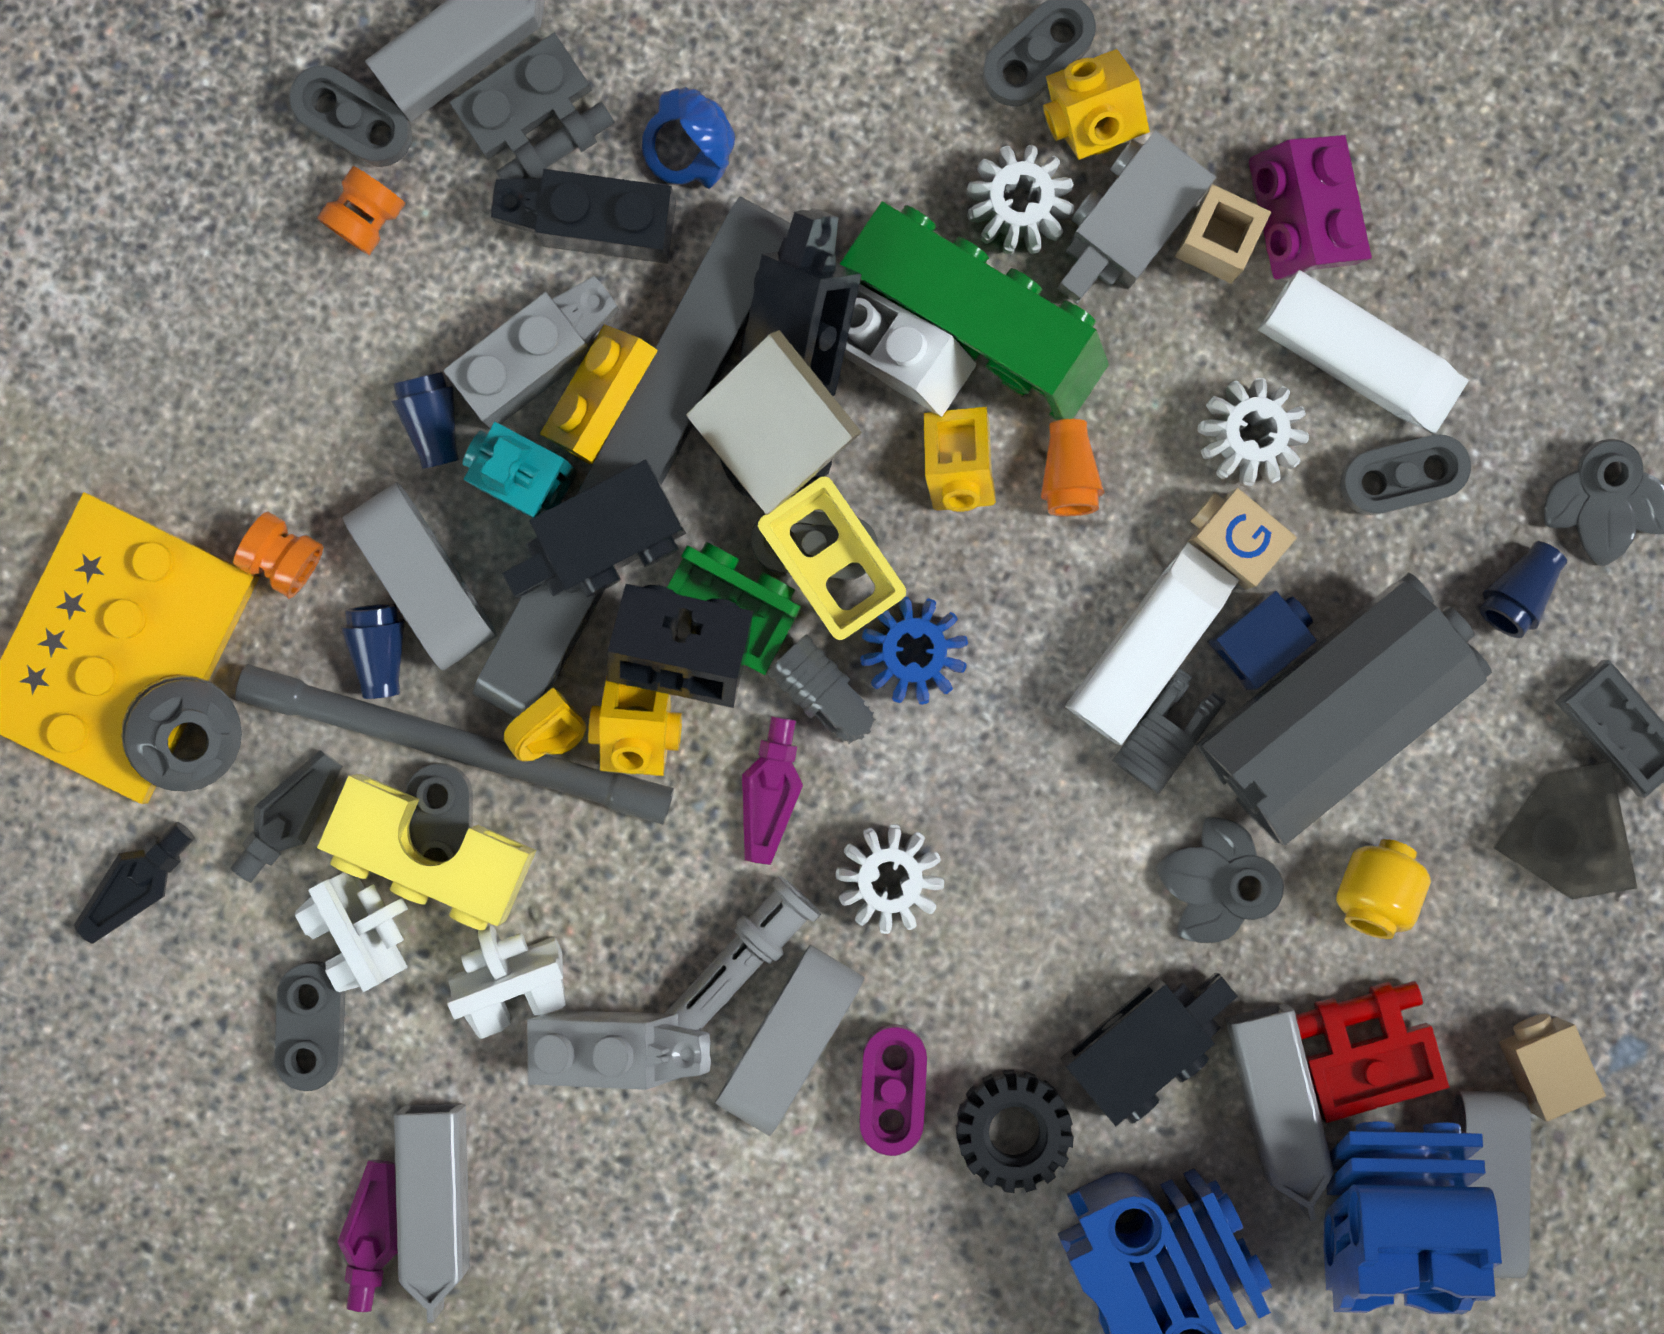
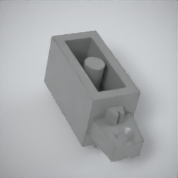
M1156 130L1143 146L1135 139L1127 145L1110 168L1118 176L1104 196L1096 189H1093L1071 218L1079 228L1076 230L1066 253L1077 262L1061 281L1057 289L1076 304L1079 303L1098 278L1110 287L1118 280L1130 289L1216 178Z
M595 276L553 299L550 298L547 292H544L443 371L481 421L491 428L494 421L502 424L579 365L589 351L586 344L602 329L604 324L608 323L619 311V308L612 296Z
M562 1010L527 1019L528 1085L647 1090L679 1078L699 1076L710 1072V1033L678 1027V1014Z

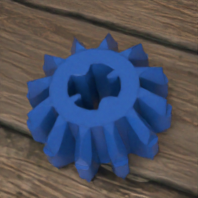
M904 597L899 601L902 621L897 623L888 610L877 616L879 622L889 630L887 635L873 629H864L862 639L869 643L882 645V652L862 655L860 657L861 665L872 666L881 662L884 663L886 670L876 675L872 679L871 685L875 689H879L892 676L897 678L899 681L892 693V700L894 702L901 703L906 696L908 683H915L918 703L920 705L929 703V692L926 680L931 678L939 691L943 694H948L953 687L950 681L939 671L942 667L957 673H963L967 665L962 660L947 657V650L966 647L968 639L966 636H956L945 640L942 632L952 627L958 618L954 613L950 612L937 625L931 623L930 619L936 609V601L933 599H926L922 606L920 618H913L910 598ZM907 635L912 640L924 636L928 640L931 649H927L924 654L930 655L931 658L926 666L921 668L916 662L909 663L907 666L900 663L896 653L903 651L902 647L897 646V642L902 636Z

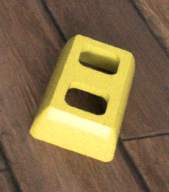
M818 478L787 499L770 514L760 518L758 522L759 530L835 639L843 640L905 597V586L830 478ZM821 510L826 513L833 523L839 536L835 543L816 556L806 557L791 538L790 529L813 511ZM858 563L874 583L875 591L852 609L843 610L828 592L826 582L831 576L847 565Z

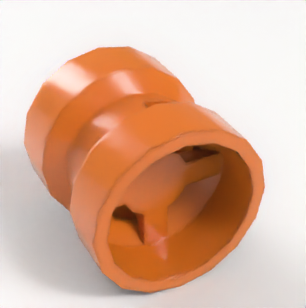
M352 166L342 180L343 192L336 201L326 203L317 219L344 240L370 256L381 240L379 234L381 227L387 220L396 219L406 203L376 179L359 168ZM349 203L351 206L356 208L365 216L373 220V222L370 224L365 219L360 217L358 214H356L348 207H346V205Z
M267 511L257 518L243 537L235 553L233 563L250 575L264 572V576L270 579L272 589L290 599L302 589L314 572L324 547L307 535L297 537L294 534H289L287 536L288 530L285 521Z

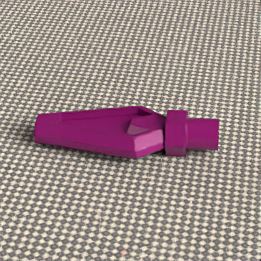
M771 716L767 740H761L758 753L760 757L742 774L744 859L746 861L771 865L803 787V783L792 763L795 762L798 747L792 745L796 724L794 719Z
M368 1160L337 1242L349 1264L346 1267L344 1281L350 1284L346 1309L351 1311H372L375 1287H381L384 1273L382 1268L398 1253L395 1163L390 1161Z

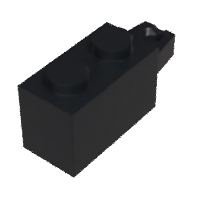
M543 169L542 178L496 179L491 205V217L494 222L536 234L543 247L668 264L676 198L672 186Z
M819 209L799 210L794 212L788 235L784 237L779 251L761 254L759 269L754 278V294L747 330L742 339L740 362L769 334L780 330L831 395L835 396L861 273L836 263V255L834 254L839 217Z
M645 459L530 519L529 522L537 535V538L526 543L532 557L503 572L502 575L514 598H520L544 585H547L553 597L565 591L574 593L580 589L583 590L586 597H590L618 583L621 578L617 570L640 558L643 566L647 567L678 551L679 548L675 539L685 535L686 532L651 465Z
M1214 973L1192 992L1183 982L1171 991L1157 977L1065 1053L1061 1060L1115 1127L1125 1119L1130 1124L1135 1123L1146 1116L1159 1103L1160 1098L1156 1093L1170 1081L1176 1078L1180 1083L1184 1082L1206 1065L1209 1057L1205 1052L1215 1045L1211 1037L1221 1029L1214 1020V1017L1235 1000L1238 995L1219 973Z

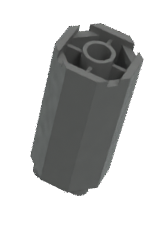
M1407 573L1398 582L1392 583L1195 744L1213 773L1223 785L1228 783L1238 796L1235 800L1275 843L1287 845L1487 681L1486 678L1492 674L1490 666L1482 655L1471 645L1467 644L1475 636L1467 621L1450 606L1441 612L1433 604L1434 600L1430 592L1413 574Z

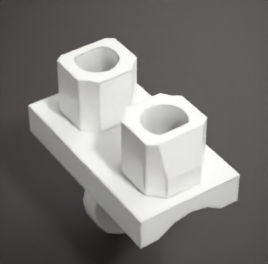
M345 872L325 880L308 890L311 897L295 911V917L305 935L310 936L312 939L329 931L334 937L342 953L325 962V972L336 991L342 992L361 987L362 991L365 992L408 968L396 946L404 941L392 919L408 910L403 898L385 906L374 884L365 889L360 878Z
M488 925L485 931L478 930L481 948L461 955L465 970L449 976L448 979L451 997L447 998V1005L454 1020L465 1016L469 1025L481 1039L501 1032L510 1025V1013L504 1002L505 1000L525 994L533 1014L540 1016L565 1006V991L562 980V951L555 936L527 947L522 933L501 940L494 926Z

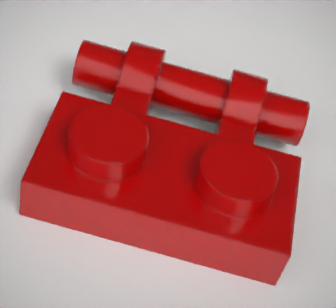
M1388 981L1369 987V994L1338 1003L1332 997L1315 1002L1314 1010L1296 1014L1301 1039L1323 1034L1328 1051L1306 1057L1321 1119L1326 1123L1450 1088L1432 1026L1428 1023H1422L1409 1028L1405 1027L1401 1011L1423 1005L1421 991L1416 981L1394 987ZM1378 1018L1383 1035L1350 1044L1346 1031L1347 1026Z

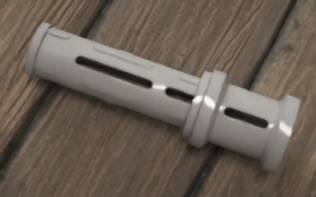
M782 876L776 878L773 882L775 890L750 917L742 915L736 921L737 926L734 928V932L737 936L697 976L695 981L664 1013L678 1014V1027L700 1031L764 962L772 964L773 961L781 959L784 955L782 947L807 920L815 922L821 916L815 905Z

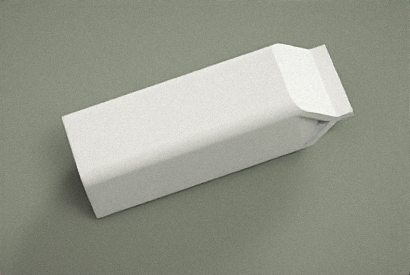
M1298 270L1290 277L1258 328V331L1395 416L1422 427L1433 435L1437 433L1469 381L1460 375L1445 359L1301 270Z
M1187 542L1181 552L1155 582L1067 702L1065 708L1111 742L1122 745L1223 608L1239 579Z

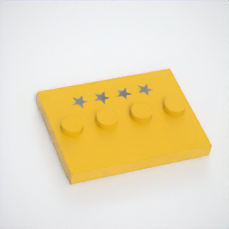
M83 492L0 659V735L137 803L147 804L156 786L137 773L124 752L121 733L122 722L127 708L136 695L145 687L165 677L188 675L209 681L260 577L250 575L234 564L92 494ZM188 722L178 725L170 733L168 747L172 754Z

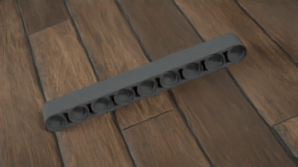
M741 196L736 200L655 348L658 350L614 424L577 495L645 459L651 465L662 485L694 426L686 414L715 387L748 325L754 294V278L759 269L761 254L779 251L784 237L788 235L790 222ZM544 585L522 596L476 681L473 695L515 718L553 688L605 590L590 597H586L582 589L574 593L565 591L553 597L547 585Z

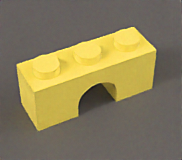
M363 774L348 776L317 847L333 855L330 862L331 866L362 879L367 878L369 871L393 881L389 890L394 894L422 905L426 904L429 897L452 907L449 914L452 919L478 930L485 931L488 923L498 927L507 920L537 850L485 827L476 825L468 829L460 849L453 858L442 862L430 860L422 856L415 849L409 833L410 821L419 799Z

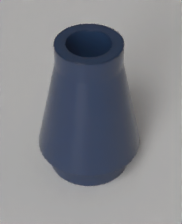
M443 372L394 383L393 386L397 399L391 402L419 456L422 469L458 461L453 386L447 387Z
M1535 541L1524 556L1483 592L1485 601L1479 609L1482 617L1498 631L1514 638H1522L1528 629H1537L1557 579L1567 564L1566 557L1554 546L1542 541Z
M375 604L346 609L347 624L341 626V630L361 685L362 698L377 699L399 695L405 619L398 618L397 605Z

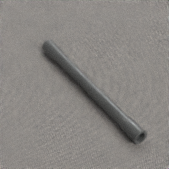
M247 664L243 668L237 683L235 694L237 701L288 716L300 715L604 804L611 810L664 825L672 801L674 788L623 773L612 774L547 754L533 761H520L516 759L505 742L310 686L300 679Z

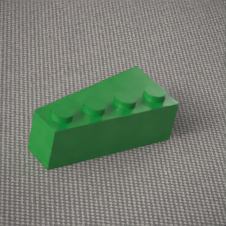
M881 201L840 265L861 273L860 284L952 335L974 362L980 355L988 359L989 361L986 364L988 370L1002 380L1001 384L1022 398L1031 389L1045 397L1051 407L1049 416L1055 420L1073 419L1109 366L1098 332L1093 328L1096 320L1085 310L1069 301L1064 300L1060 307L1041 297L1039 294L1042 288L1024 273L1010 268L1005 275L986 264L989 259L988 255L972 242L957 236L955 241L951 243L933 232L937 227L935 223L915 208L905 205L900 212Z

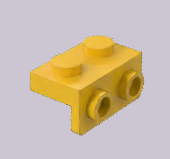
M604 324L541 430L540 435L580 460L593 464L614 424L658 350L639 337Z

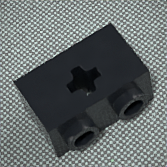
M625 584L607 651V681L734 708L750 641L753 611L742 609L735 603L725 599L712 598L705 601L677 595L673 590L660 585L640 587ZM678 638L686 639L685 643L677 642Z

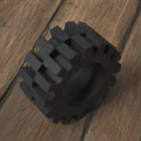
M1002 1070V1075L993 1077L991 1073L982 1078L983 1083L978 1087L972 1086L966 1093L967 1099L963 1105L960 1104L957 1112L958 1122L955 1127L961 1155L973 1175L977 1174L981 1177L982 1182L991 1188L997 1185L1002 1187L1003 1192L1015 1193V1188H1024L1026 1192L1037 1190L1035 1184L1043 1180L1047 1184L1056 1178L1054 1174L1059 1166L1064 1169L1069 1160L1067 1152L1069 1147L1073 1148L1074 1141L1071 1131L1073 1123L1070 1113L1054 1087L1046 1080L1043 1082L1038 1079L1035 1074L1024 1071V1074H1018L1014 1070ZM1008 1107H1021L1030 1111L1036 1117L1039 1125V1133L1034 1145L1026 1152L1017 1155L1006 1154L998 1150L992 1144L989 1136V1128L993 1118L1001 1110Z

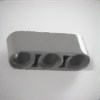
M395 482L342 517L353 539L413 632L442 671L497 637L496 631L409 495L398 482Z
M810 944L726 1081L715 1104L766 1135L771 1136L853 1002L865 977Z
M1457 1091L1452 1105V1123L1461 1126V1133H1476L1483 1136V1148L1468 1160H1485L1486 1174L1468 1187H1490L1494 1193L1497 1205L1502 1264L1493 1268L1494 1278H1525L1528 1273L1530 1260L1531 1114L1527 1097L1524 1092Z

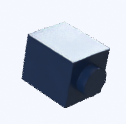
M1277 591L1265 593L1207 642L1246 690H1257L1314 644L1317 639L1308 630V627L1313 624V620L1302 604L1291 594L1282 598Z

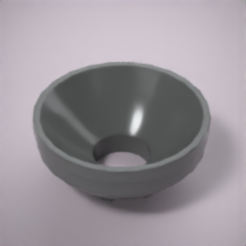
M176 675L153 682L136 695L125 713L122 722L121 738L124 752L131 766L142 778L166 790L187 792L202 789L216 782L229 770L236 760L241 746L242 729L239 714L233 702L222 689L210 681L196 676ZM187 722L196 723L203 727L206 733V744L199 754L191 758H179L170 752L168 737L175 727Z

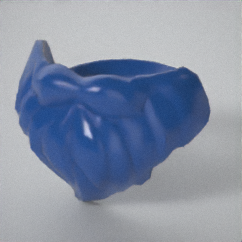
M687 87L675 88L661 94L659 98V111L647 123L642 136V153L646 165L657 178L668 184L681 185L697 180L707 189L712 188L724 175L729 165V155L735 145L733 127L727 120L722 107L716 101L706 98L700 91L688 89ZM680 119L682 127L701 151L687 168L674 171L665 167L658 159L655 150V139L665 123Z

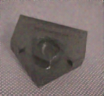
M1610 760L1545 772L1493 846L1494 849L1515 863L1517 862L1572 900L1637 889Z

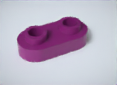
M890 1024L880 1027L867 1039L863 1050L859 1116L860 1131L864 1141L871 1149L887 1156L901 1155L910 1151L920 1140L924 1127L927 1053L920 1036L904 1025ZM891 1045L903 1047L907 1053L905 1062L897 1067L887 1065L882 1059L883 1052L887 1047ZM887 1109L898 1110L903 1115L901 1126L895 1130L883 1128L879 1123V1117L882 1112Z

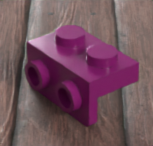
M1346 135L1289 139L1250 157L1249 167L1257 205L1271 211L1263 228L1272 275L1275 280L1290 278L1298 270L1306 272L1308 270L1352 266L1372 259Z

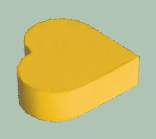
M553 687L507 726L503 740L516 759L520 761H533L546 753L551 755L563 754L573 749L582 740L586 731V724L575 708Z

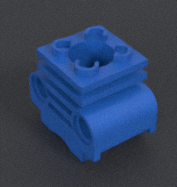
M1363 1122L1355 1125L1356 1131H1349L1329 1152L1333 1169L1338 1171L1331 1177L1326 1186L1327 1195H1341L1327 1208L1324 1218L1326 1291H1332L1334 1312L1367 1313L1376 1308L1393 1305L1394 1295L1403 1294L1404 1306L1417 1308L1429 1314L1463 1315L1472 1309L1475 1301H1488L1495 1297L1493 1268L1502 1264L1496 1200L1490 1187H1468L1486 1174L1485 1160H1468L1483 1148L1482 1134L1461 1133V1126L1455 1123L1423 1125L1424 1133L1395 1132V1124L1390 1122Z
M1195 1168L1184 1172L1183 1175L1196 1200L1190 1204L1172 1179L1160 1184L1173 1212L1167 1215L1164 1214L1142 1180L1131 1173L1115 1172L1107 1174L1067 1193L1080 1223L1057 1234L1084 1293L1097 1304L1098 1320L1105 1334H1180L1188 1329H1192L1188 1334H1222L1208 1306L1215 1302L1218 1303L1233 1328L1237 1330L1247 1325L1233 1296V1293L1238 1291L1241 1292L1259 1319L1271 1313L1262 1295V1292L1272 1288L1271 1283L1257 1255L1251 1256L1244 1238L1236 1241L1233 1233L1243 1229V1225L1226 1192L1223 1193L1216 1180L1206 1184ZM1139 1209L1137 1215L1131 1221L1123 1224L1116 1223L1119 1215L1125 1210Z

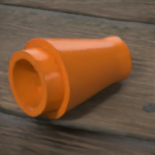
M1062 419L1050 423V439L1041 498L1047 501L1048 513L1055 516H1081L1098 511V497L1104 494V489L1088 437L1087 421L1082 419Z

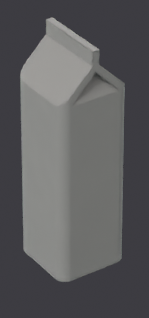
M447 0L366 59L365 62L407 119L412 122L539 29L542 23L545 0Z
M1278 1004L1226 1017L1225 1020L1264 1177L1275 1189L1298 1202L1301 1210L1310 1221L1317 1220L1314 1206L1328 1185L1334 1169L1295 1011L1288 1004Z
M466 1104L407 1105L401 1107L394 1114L398 1280L403 1288L427 1310V1323H434L444 1308V1298L459 1283L470 1268Z

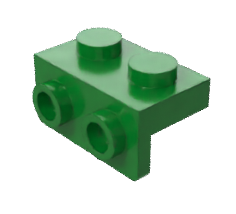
M705 542L700 552L686 545L681 555L682 560L667 588L673 590L677 595L705 601L712 598L729 600L742 609L753 611L750 641L744 665L766 675L801 611V606L790 601L796 590L763 572L757 582L734 571L739 559L708 542Z

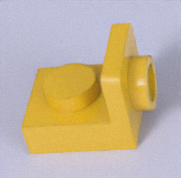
M987 407L947 410L942 417L933 412L924 413L925 477L933 509L937 511L952 510L965 512L976 507L994 505L996 503L991 468L990 421Z

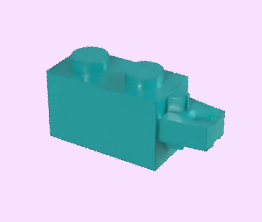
M495 421L488 434L480 430L475 435L462 462L464 466L469 468L463 480L531 518L561 504L578 473L561 456Z

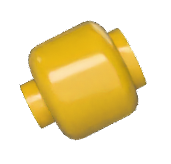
M1382 839L1379 846H1363L1354 850L1336 894L1337 904L1346 914L1344 921L1349 926L1361 933L1380 939H1393L1395 933L1406 932L1413 928L1431 884V877L1426 868L1415 860L1417 852L1412 847L1399 841Z

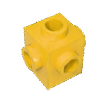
M1118 49L1094 58L1078 59L1070 63L1065 69L1046 76L1051 102L1044 104L1043 110L1048 127L1056 141L1065 138L1078 160L1090 155L1109 152L1121 143L1150 132L1139 78Z
M606 676L601 706L592 705L588 731L589 744L600 745V771L664 776L667 751H679L682 713L671 712L670 694L607 681Z

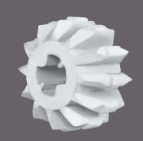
M1034 145L1026 147L1023 159L1020 162H1017L1014 151L1010 146L1002 147L999 152L1001 168L992 161L983 159L979 163L977 170L984 181L969 182L967 187V196L981 202L968 210V220L976 223L990 220L981 233L980 239L985 244H988L995 239L999 232L1006 235L1003 252L1008 255L1014 253L1018 238L1021 237L1024 238L1026 248L1031 254L1038 253L1041 249L1039 232L1048 239L1057 241L1061 237L1063 229L1055 218H1070L1074 211L1073 204L1059 198L1072 190V179L1062 177L1051 180V177L1059 167L1060 160L1052 156L1046 160L1042 167L1034 164L1037 156V147ZM1016 188H1023L1029 191L1027 201L1033 199L1036 201V203H1028L1024 212H1017L1011 209L1013 199L1007 201L1004 199V197H1012Z
M1256 378L1252 381L1249 388V396L1244 387L1238 381H1234L1226 387L1229 402L1214 396L1206 404L1210 413L1218 420H1203L1198 424V432L1205 436L1216 437L1217 442L1203 448L1201 454L1204 459H1210L1222 453L1226 459L1216 472L1217 476L1221 479L1228 477L1239 466V481L1242 487L1249 488L1254 485L1258 470L1267 484H1273L1280 480L1278 464L1293 469L1300 463L1298 455L1287 445L1299 446L1308 442L1309 434L1307 432L1291 429L1290 426L1291 423L1298 421L1306 415L1305 410L1300 406L1285 412L1281 405L1288 399L1290 390L1284 386L1279 388L1268 399L1266 398L1267 384L1264 378ZM1243 418H1247L1251 426L1263 425L1266 435L1258 440L1260 444L1264 445L1263 448H1259L1255 440L1243 441L1240 436V430L1248 425V423L1242 420Z
M898 824L889 825L888 845L880 846L874 829L871 827L863 831L865 841L871 849L868 854L863 853L857 846L850 843L844 848V853L847 857L860 864L859 869L837 868L836 879L843 882H858L859 886L844 891L839 896V900L843 906H846L864 898L866 902L858 910L855 921L862 926L869 921L876 909L881 911L879 919L881 933H890L892 913L900 912L904 926L908 930L914 929L917 926L916 920L909 909L912 904L915 903L924 912L932 914L936 909L935 903L930 898L921 894L922 888L930 890H941L944 888L943 878L922 875V871L936 866L941 861V858L937 852L927 853L918 859L914 858V855L921 848L925 837L919 832L914 833L905 848L899 847L901 830ZM889 861L892 862L894 870L901 864L908 873V875L900 879L902 890L894 895H887L886 887H883L881 892H878L871 883L880 877L878 866Z

